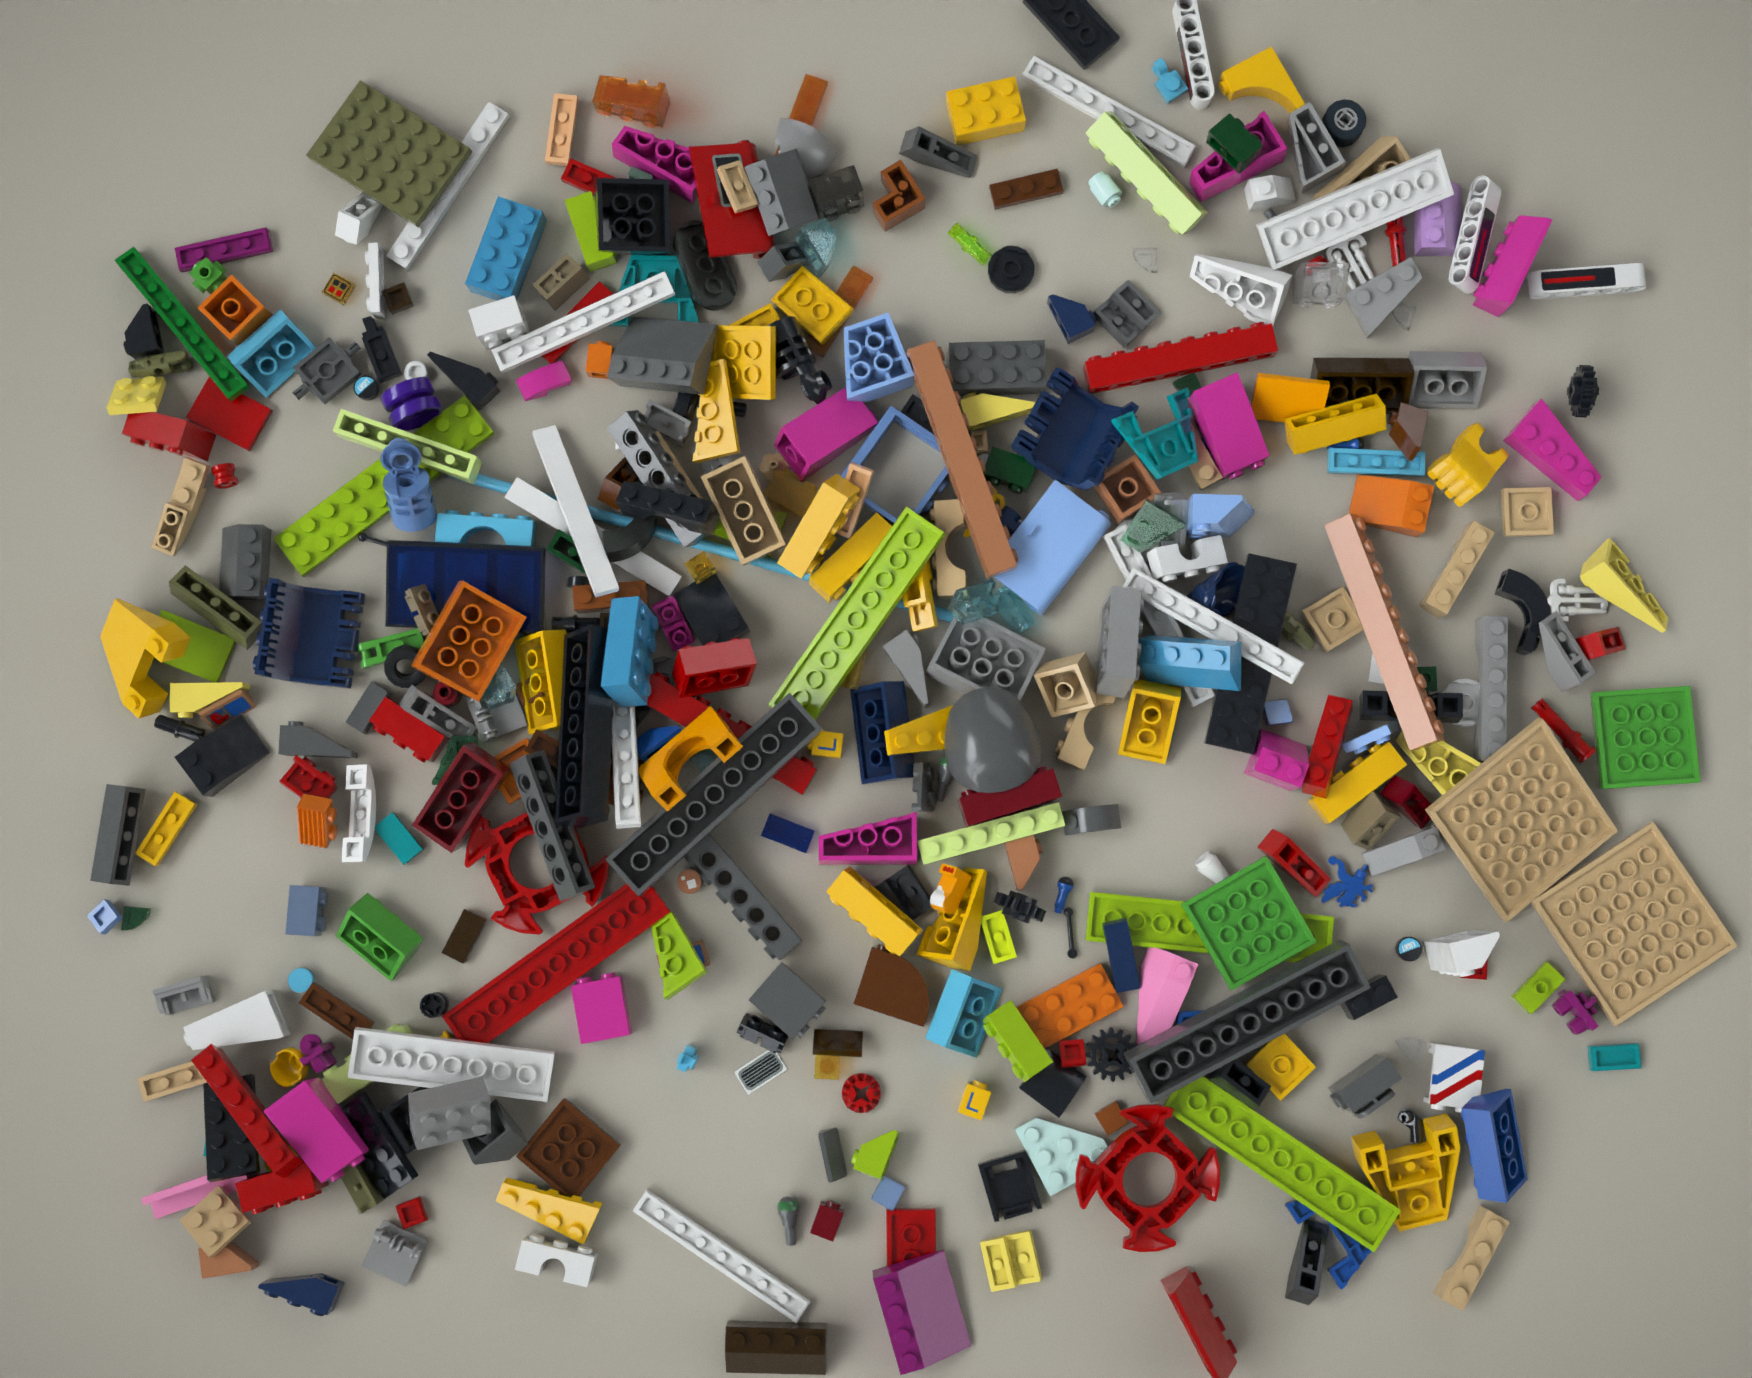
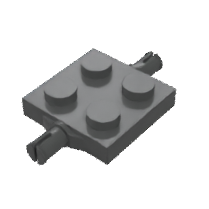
M330 337L327 338L293 367L300 375L303 384L292 393L300 400L310 391L317 395L326 405L362 375L353 365L350 358L361 349L360 346L354 341L343 350Z

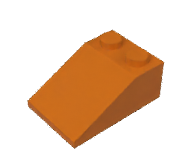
M1357 475L1349 513L1361 517L1366 526L1418 537L1425 532L1434 486L1410 480Z

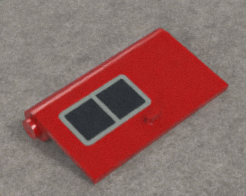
M742 140L735 144L689 147L709 256L721 257L753 254V258L761 259L775 246L773 235L768 236L758 205L755 208L735 214L717 172L719 166L739 160L744 170L745 166L758 162L755 144L750 143L749 140Z

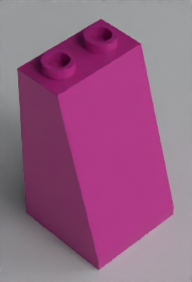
M1238 372L1195 390L1188 399V408L1192 410L1194 422L1207 445L1212 460L1223 477L1222 480L1227 477L1233 480L1243 475V470L1251 467L1253 471L1264 466V461L1270 455Z
M845 387L782 426L774 442V447L787 462L799 481L803 482L869 435L878 423L877 418L863 401H847Z
M320 1077L303 1081L264 1110L267 1117L321 1183L329 1180L332 1183L345 1174L343 1170L349 1165L352 1168L365 1160L363 1155L370 1151Z

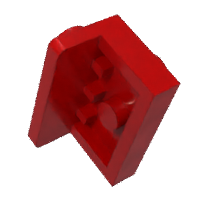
M296 755L293 758L295 763L281 778L280 784L300 798H302L303 794L330 799L338 789L334 782L335 777L325 770L321 773L315 769L316 764L304 756L301 759Z

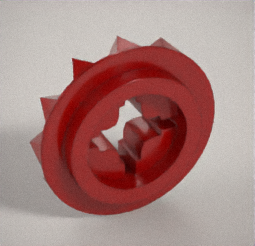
M858 1073L850 1076L845 1081L842 1088V1099L850 1110L856 1113H867L874 1109L880 1101L881 1089L879 1083L871 1075ZM855 1085L859 1089H863L869 1085L866 1091L869 1101L864 1100L862 1097L854 1101L857 1092L853 1086Z

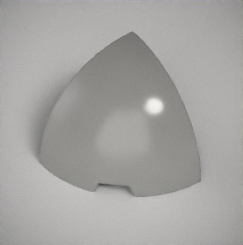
M780 118L775 144L779 147L778 154L797 149L807 181L821 174L830 166L837 155L831 142L821 132L806 123Z

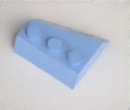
M889 313L844 327L847 401L869 402L913 386L914 373Z
M1192 494L1189 498L1186 536H1189L1190 540L1203 539V537L1221 535V537H1231L1254 515V509L1251 508L1250 504H1247V500L1243 495Z

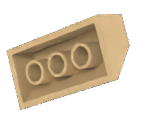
M1382 136L1317 192L1313 198L1314 200L1406 162L1411 158L1397 136Z

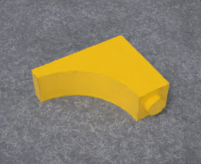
M1272 46L1223 71L1219 79V89L1223 95H1227L1230 101L1244 96L1265 97L1280 104L1289 114L1305 105Z

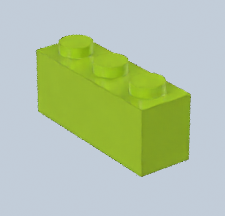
M589 191L564 200L589 271L593 272L616 264L614 255L618 253L598 251L595 199L592 192Z
M1011 1000L982 1020L986 1033L990 1037H994L999 1044L997 1046L999 1052L1004 1058L1009 1059L1013 1065L1011 1067L1017 1078H1022L1026 1082L1053 1063Z

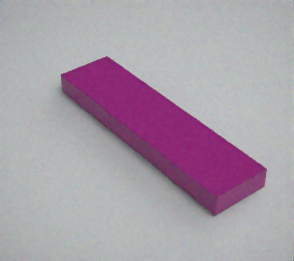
M267 227L175 248L180 272L191 271L193 266L205 257L212 263L216 260L222 264L273 252L270 232Z

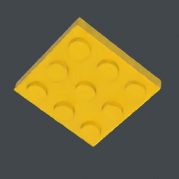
M718 325L711 362L720 359L727 361L732 398L776 399V326Z

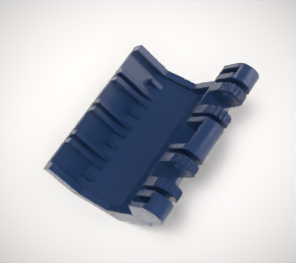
M1055 368L1046 386L1060 396L1059 399L1049 392H1041L1040 398L1037 399L1024 422L1038 436L1035 437L1021 429L1011 444V448L1023 456L1028 463L1053 480L1056 479L1061 484L1088 490L1093 486H1098L1105 477L1103 471L1106 466H1110L1114 461L1116 448L1120 447L1125 441L1111 420L1131 411L1135 415L1139 406L1132 401L1123 407L1105 404L1081 388L1075 377L1061 368Z
M269 578V583L264 588L265 608H262L260 613L262 628L261 632H258L256 639L257 646L259 647L258 654L253 659L254 674L288 682L351 689L353 678L335 676V674L353 675L354 670L346 667L339 668L336 665L338 658L349 661L356 660V654L339 652V650L357 652L360 631L342 628V626L351 628L361 627V622L343 619L345 611L363 613V607L346 603L364 605L365 594L344 590L335 591L303 587L286 583L280 579Z

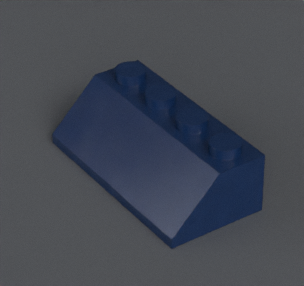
M883 681L850 689L861 783L871 784L913 778V753L887 755L884 734L886 730L909 722L904 681Z

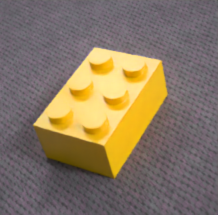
M1015 76L946 91L945 103L954 141L958 146L1022 132L1025 129L1026 119Z

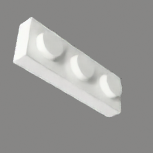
M378 242L368 243V251L365 252V261L367 266H369V274H366V285L368 289L370 288V297L366 299L367 310L376 319H384L385 298L382 292L385 289L384 251Z

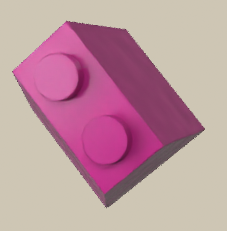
M1260 729L1254 754H1251L1244 774L1288 791L1301 788L1309 767L1307 745Z

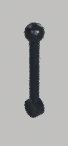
M363 532L358 535V539L361 542L369 541L387 547L386 541L369 537ZM399 550L400 554L406 552V550Z
M1067 907L1064 909V915L1067 918L1069 940L1067 955L1073 959L1077 956V951L1074 949L1071 919L1073 910Z

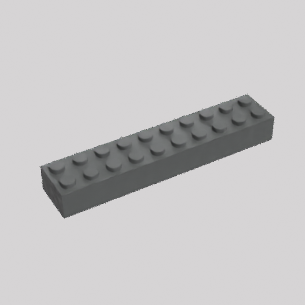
M788 693L738 739L743 747L725 763L719 757L683 788L686 796L668 812L662 807L605 860L638 896H642L824 731L823 728L793 695Z
M1340 939L1123 1054L1144 1096L1150 1103H1153L1371 987L1350 944Z

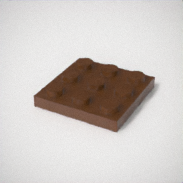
M563 1098L528 1141V1145L516 1157L553 1189L559 1191V1194L571 1198L573 1195L580 1196L621 1144L570 1101Z

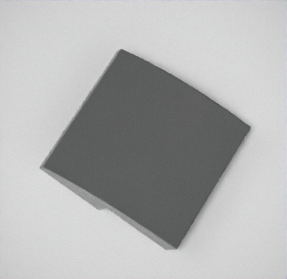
M1127 280L1112 293L1110 298L1095 309L1093 314L1111 336L1125 348L1156 320L1161 312Z

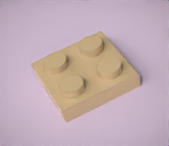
M1551 487L1503 488L1500 490L1503 537L1554 535Z
M1343 586L1301 611V614L1326 653L1364 630L1355 605Z
M219 1185L179 1220L210 1258L216 1256L252 1223L242 1213V1210L223 1187Z

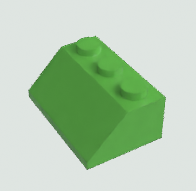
M368 893L349 908L336 934V937L391 982L417 952L423 941V938L415 930L407 926L397 915L390 912L379 900L373 898Z

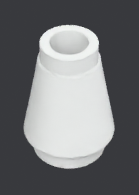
M1209 851L1201 855L1195 863L1198 867L1197 871L1214 883H1218L1230 876L1217 856Z

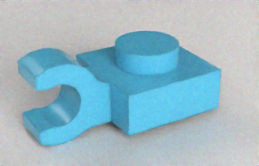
M1162 58L1153 63L1154 66L1151 69L1159 79L1156 81L1155 86L1167 104L1187 92L1188 87L1176 69L1169 73L1167 65Z
M688 1044L684 1052H680L676 1061L678 1063L677 1069L686 1072L688 1068L694 1069L699 1055L695 1054L698 1049L697 1047Z

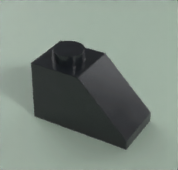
M143 304L124 332L126 339L123 342L125 352L135 360L149 355L165 353L156 311L149 304Z

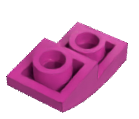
M562 360L531 371L518 378L516 383L524 400L529 401L547 396L550 390L569 386L572 380Z
M673 595L652 604V608L673 652L695 642Z

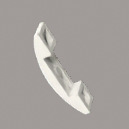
M348 765L346 768L345 790L351 791L349 838H343L342 862H365L371 849L375 831V784L370 765Z

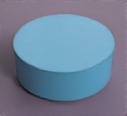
M297 968L288 977L290 988L298 993L306 992L312 982H315L314 974L307 968Z

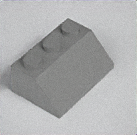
M1410 351L1409 360L1414 371L1408 405L1428 408L1478 409L1487 371V365L1482 352Z

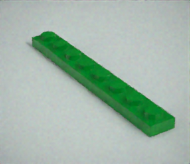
M134 246L114 260L230 402L250 388Z

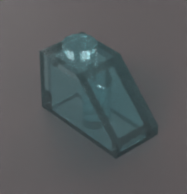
M826 218L802 226L795 236L796 242L817 278L821 277L829 267L837 240L834 229L829 225Z

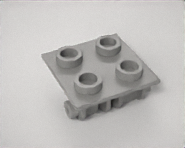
M511 681L485 690L479 702L470 697L465 698L482 743L528 725Z
M383 1220L379 1229L377 1228L373 1235L374 1240L362 1266L406 1287L428 1240Z

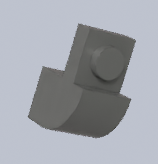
M1118 804L1062 811L1065 822V835L1121 828Z

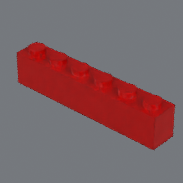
M210 1044L191 1060L274 1174L286 1178L304 1163L303 1159L264 1113L266 1108L222 1049Z

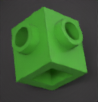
M206 257L198 261L189 273L195 279L192 284L203 294L206 291L212 294L227 279L224 275L227 270L218 261L215 260L212 263Z

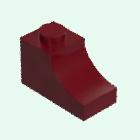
M1394 775L1380 794L1391 807L1402 813L1416 827L1423 829L1431 819L1425 811L1431 803L1414 784Z

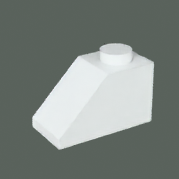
M1276 175L1253 178L1248 180L1244 188L1249 211L1296 201L1291 178Z
M361 193L339 210L335 236L344 239L348 243L357 245L368 236L382 205L366 194Z

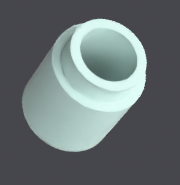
M1101 171L1089 180L1090 191L1103 207L1109 206L1111 208L1119 203L1122 191L1109 174Z

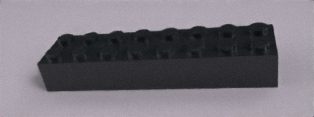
M1248 553L1232 622L1278 648L1297 563ZM1241 656V690L1216 689L1204 744L1254 754L1272 673Z
M593 624L564 635L555 824L583 828L607 821L610 811L608 804L611 787L609 780L612 763L611 743L613 740L612 719L614 711L613 699L601 687L608 628Z

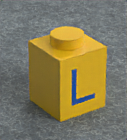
M823 731L808 745V750H812V756L841 759L844 734Z
M974 1080L973 1084L967 1082L957 1111L982 1120L991 1095V1091L986 1089L988 1085Z

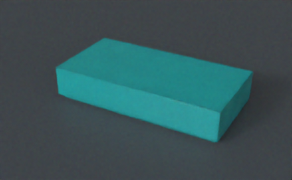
M391 812L375 826V831L403 865L409 863L424 850L394 812Z
M1639 1043L1587 1046L1590 1071L1642 1068Z

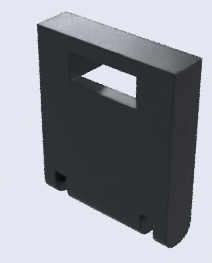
M1025 1150L978 1163L994 1222L999 1221L998 1210L1002 1211L1004 1220L1033 1212L1030 1204L1032 1200L1035 1201L1037 1210L1042 1209ZM1015 1160L1017 1168L993 1174L991 1166Z

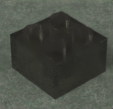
M854 165L809 180V186L820 216V222H832L838 219L839 215L845 213L854 214L864 207V190Z

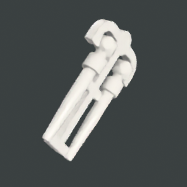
M1356 235L1332 245L1325 253L1329 264L1334 261L1337 262L1336 266L1339 271L1341 270L1351 290L1357 288L1350 275L1352 271L1356 274L1361 285L1366 280L1359 269L1360 267L1363 268L1369 280L1374 278L1364 258L1366 257L1365 254L1359 249L1367 245L1361 235ZM1352 240H1357V241L1352 242V243L1349 245L1351 251L1355 253V254H1354V257H1353L1352 254H1351V252H1350V250H1349V248H1348V244H1349V242L1352 241ZM1337 248L1343 250L1351 267L1347 269V264L1345 260L1341 259L1342 255L1340 251H1335L1331 255V252Z
M1556 579L1551 582L1550 595L1547 601L1551 606L1552 613L1557 611L1564 622L1569 621L1568 616H1574L1575 614H1605L1607 612L1608 600L1603 597L1580 598V594L1595 593L1591 588L1574 587L1572 585L1563 586L1566 583L1565 579ZM1562 594H1564V595H1573V594H1574V598L1560 597L1559 595H1562ZM1560 603H1575V607H1574V606H1566V607H1564V606H1559V607H1558V605H1560ZM1580 603H1601V609L1581 608Z

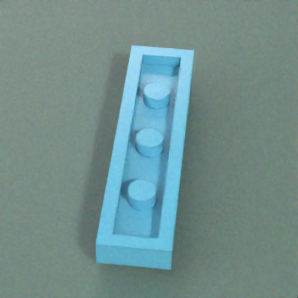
M1329 448L1327 473L1424 477L1425 452H1418L1413 461H1409L1401 451Z

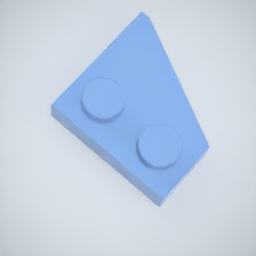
M1391 721L1342 745L1346 753L1354 751L1355 754L1369 749L1367 744L1376 741L1378 745L1391 739L1389 734L1400 728L1396 721Z

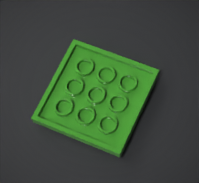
M1690 686L1590 693L1600 789L1701 782Z
M1267 856L1258 859L1181 903L1183 910L1231 991L1317 942Z

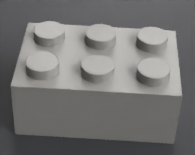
M483 1076L408 1093L410 1130L417 1150L491 1133L490 1096Z

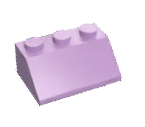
M1451 182L1454 195L1413 212L1414 256L1454 255L1462 223L1460 185Z

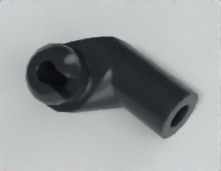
M1410 1109L1401 1110L1398 1114V1120L1410 1129V1142L1423 1143L1422 1119Z

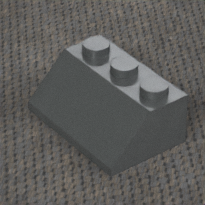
M797 149L745 166L751 187L759 203L758 208L768 236L820 218Z
M237 524L222 529L219 590L230 599L266 600L264 588L269 583L271 529L257 524Z

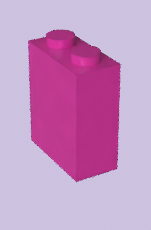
M615 972L601 974V980L592 981L591 977L577 979V984L571 985L581 1044L632 1034L623 976L616 977Z

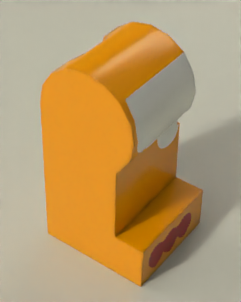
M942 863L938 871L942 876L937 890L930 897V905L934 910L952 914L957 910L972 876L957 867Z

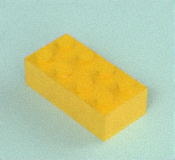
M838 474L823 482L777 563L801 579L807 574L811 575L815 569H818L825 559L822 555L827 549L830 550L837 539L834 535L846 524L848 520L846 515L859 502L860 498L857 495L861 489Z

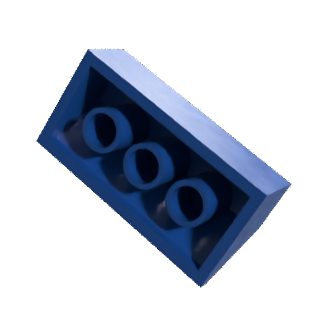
M1503 1089L1472 1097L1461 1110V1117L1466 1129L1465 1139L1470 1150V1164L1473 1166L1474 1186L1477 1189L1479 1199L1507 1203L1528 1180L1511 1089Z

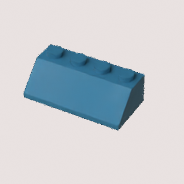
M1149 635L1139 639L1141 654L1138 658V663L1147 681L1166 685L1233 691L1241 690L1242 642Z

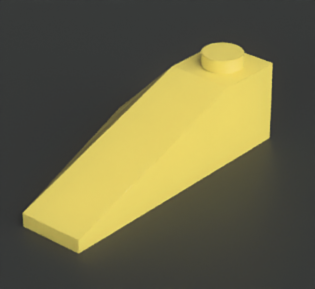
M1611 538L1607 539L1583 563L1580 574L1583 584L1586 587H1590L1599 596L1663 633L1667 629L1668 616L1653 594L1645 593L1641 582L1643 580L1640 575L1634 576L1626 565L1630 562L1626 555Z
M1403 731L1395 741L1442 795L1481 764L1444 741L1419 750H1409Z

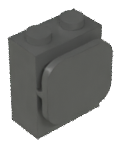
M783 962L777 966L749 998V1001L791 1039H794L796 1035L801 1038L810 1028L807 1025L812 1017L817 1020L826 1009L823 1006L826 1000Z
M1375 1054L1328 1087L1332 1092L1330 1098L1338 1108L1346 1109L1353 1116L1361 1119L1394 1097L1395 1093L1389 1087L1401 1080L1402 1077L1387 1057Z

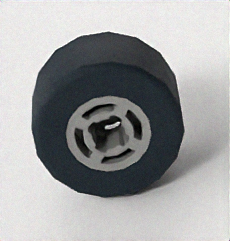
M1343 99L1334 102L1328 107L1322 122L1336 146L1346 147L1359 139L1366 127L1367 118L1365 111L1358 103Z

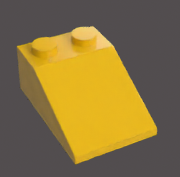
M1140 679L1134 681L1133 689L1129 695L1118 755L1166 764L1181 699L1180 687Z

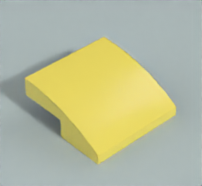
M1031 1230L1007 1234L980 1242L991 1292L1015 1288L1017 1285L1039 1282L1043 1279Z

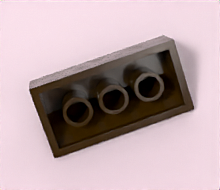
M1313 358L1310 379L1330 382L1325 408L1377 394L1385 405L1386 414H1390L1392 410H1397L1401 402L1409 404L1414 371L1409 358Z
M728 1321L725 1332L726 1373L826 1375L827 1323Z

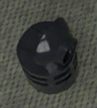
M796 317L782 318L767 325L776 326V379L787 380L800 374V385L805 396L816 404L823 402L826 399L827 391L832 389V383L823 370L816 371L814 364L817 360L811 351L809 343L806 341Z

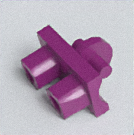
M1565 989L1557 993L1560 997L1552 1004V1007L1560 1016H1564L1569 1011L1573 1013L1575 1017L1566 1024L1573 1034L1578 1035L1586 1030L1593 1031L1599 1027L1590 1016V1014L1594 1015L1597 1012L1593 1006L1597 1001L1594 995L1586 997L1580 991L1575 996L1571 990L1565 991Z
M308 1034L301 1039L300 1049L305 1055H308L299 1059L303 1066L310 1064L316 1073H320L337 1063V1060L330 1052L335 1049L332 1042L322 1044L321 1038L316 1034Z

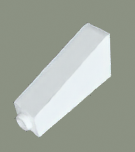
M273 990L264 991L183 1027L185 1031L184 1040L192 1050L205 1049L210 1044L220 1047L280 1039L291 1035Z

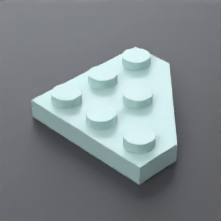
M1038 1117L1014 1128L1050 1196L1075 1183V1171L1079 1154L1087 1155L1090 1161L1094 1162L1108 1148L1102 1137L1052 1123Z

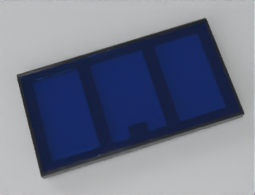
M388 540L385 627L418 628L414 616L419 615L418 611L411 613L408 603L404 598L406 596L405 591L409 590V588L426 584L437 613L440 615L458 581L463 580L526 616L527 618L518 633L544 630L546 548L543 546Z

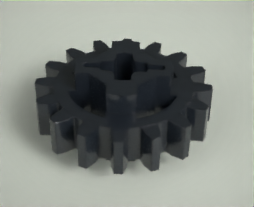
M1579 365V367H1576V373L1571 377L1569 387H1567L1568 405H1571L1572 416L1587 418L1590 415V410L1595 406L1596 398L1599 395L1597 377H1595L1596 372L1593 371L1594 367L1591 365Z
M1011 890L1009 895L997 892L993 901L995 905L1003 908L1002 914L1029 924L1031 919L1043 922L1046 914L1044 909L1036 906L1037 900Z
M1109 1027L1108 1033L1100 1029L1099 1037L1091 1036L1094 1043L1086 1044L1091 1049L1090 1052L1085 1053L1086 1057L1091 1058L1086 1064L1088 1067L1095 1066L1092 1073L1096 1075L1101 1072L1102 1080H1105L1107 1075L1110 1077L1111 1082L1115 1081V1076L1117 1075L1121 1080H1124V1072L1129 1074L1133 1072L1129 1068L1128 1062L1123 1059V1051L1126 1049L1125 1047H1127V1051L1136 1047L1137 1043H1129L1132 1036L1127 1034L1123 1037L1122 1029H1119L1117 1033H1114L1112 1027ZM1107 1038L1119 1039L1114 1044H1107L1104 1041ZM1104 1046L1112 1051L1117 1049L1115 1055L1120 1062L1112 1058L1107 1060L1109 1055ZM1097 1047L1101 1050V1058L1098 1062L1096 1060ZM1109 1065H1117L1120 1068L1115 1071L1105 1070Z

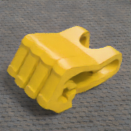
M1478 422L1468 426L1456 438L1450 453L1443 454L1434 460L1427 472L1431 479H1436L1435 484L1439 489L1443 490L1445 488L1444 493L1449 499L1454 497L1453 500L1459 507L1463 506L1487 486L1496 471L1509 456L1503 447L1490 454L1482 451L1479 439L1485 429Z

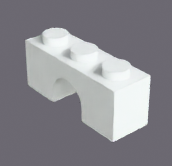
M1221 535L1199 539L1190 544L1191 560L1185 559L1180 554L1178 543L1156 547L1147 552L1152 577L1156 580L1162 579L1163 583L1177 580V576L1184 575L1185 578L1198 576L1200 571L1206 570V574L1217 572L1221 566L1228 563Z
M530 1234V1237L526 1236L522 1240L515 1270L539 1276L543 1272L546 1260L555 1258L560 1260L565 1267L563 1282L588 1287L591 1283L598 1253L592 1252V1248L579 1245L578 1248L570 1247L568 1242L562 1240H554V1242L545 1241L544 1236Z

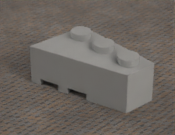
M1311 102L1291 112L1288 125L1301 192L1303 194L1343 171L1346 162Z
M1412 257L1345 294L1344 297L1366 337L1380 325L1422 280L1423 277Z

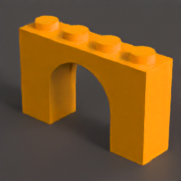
M710 706L638 768V772L652 797L668 812L686 796L678 783V775L682 766L690 757L704 749H712L725 763L743 746L727 723Z

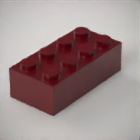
M473 742L463 745L412 826L450 853L460 849L507 778L511 768Z
M1043 766L1039 767L1028 781L1018 787L995 793L976 792L970 789L962 792V797L957 801L965 826L970 827L1062 797L1054 769L1047 770V767Z

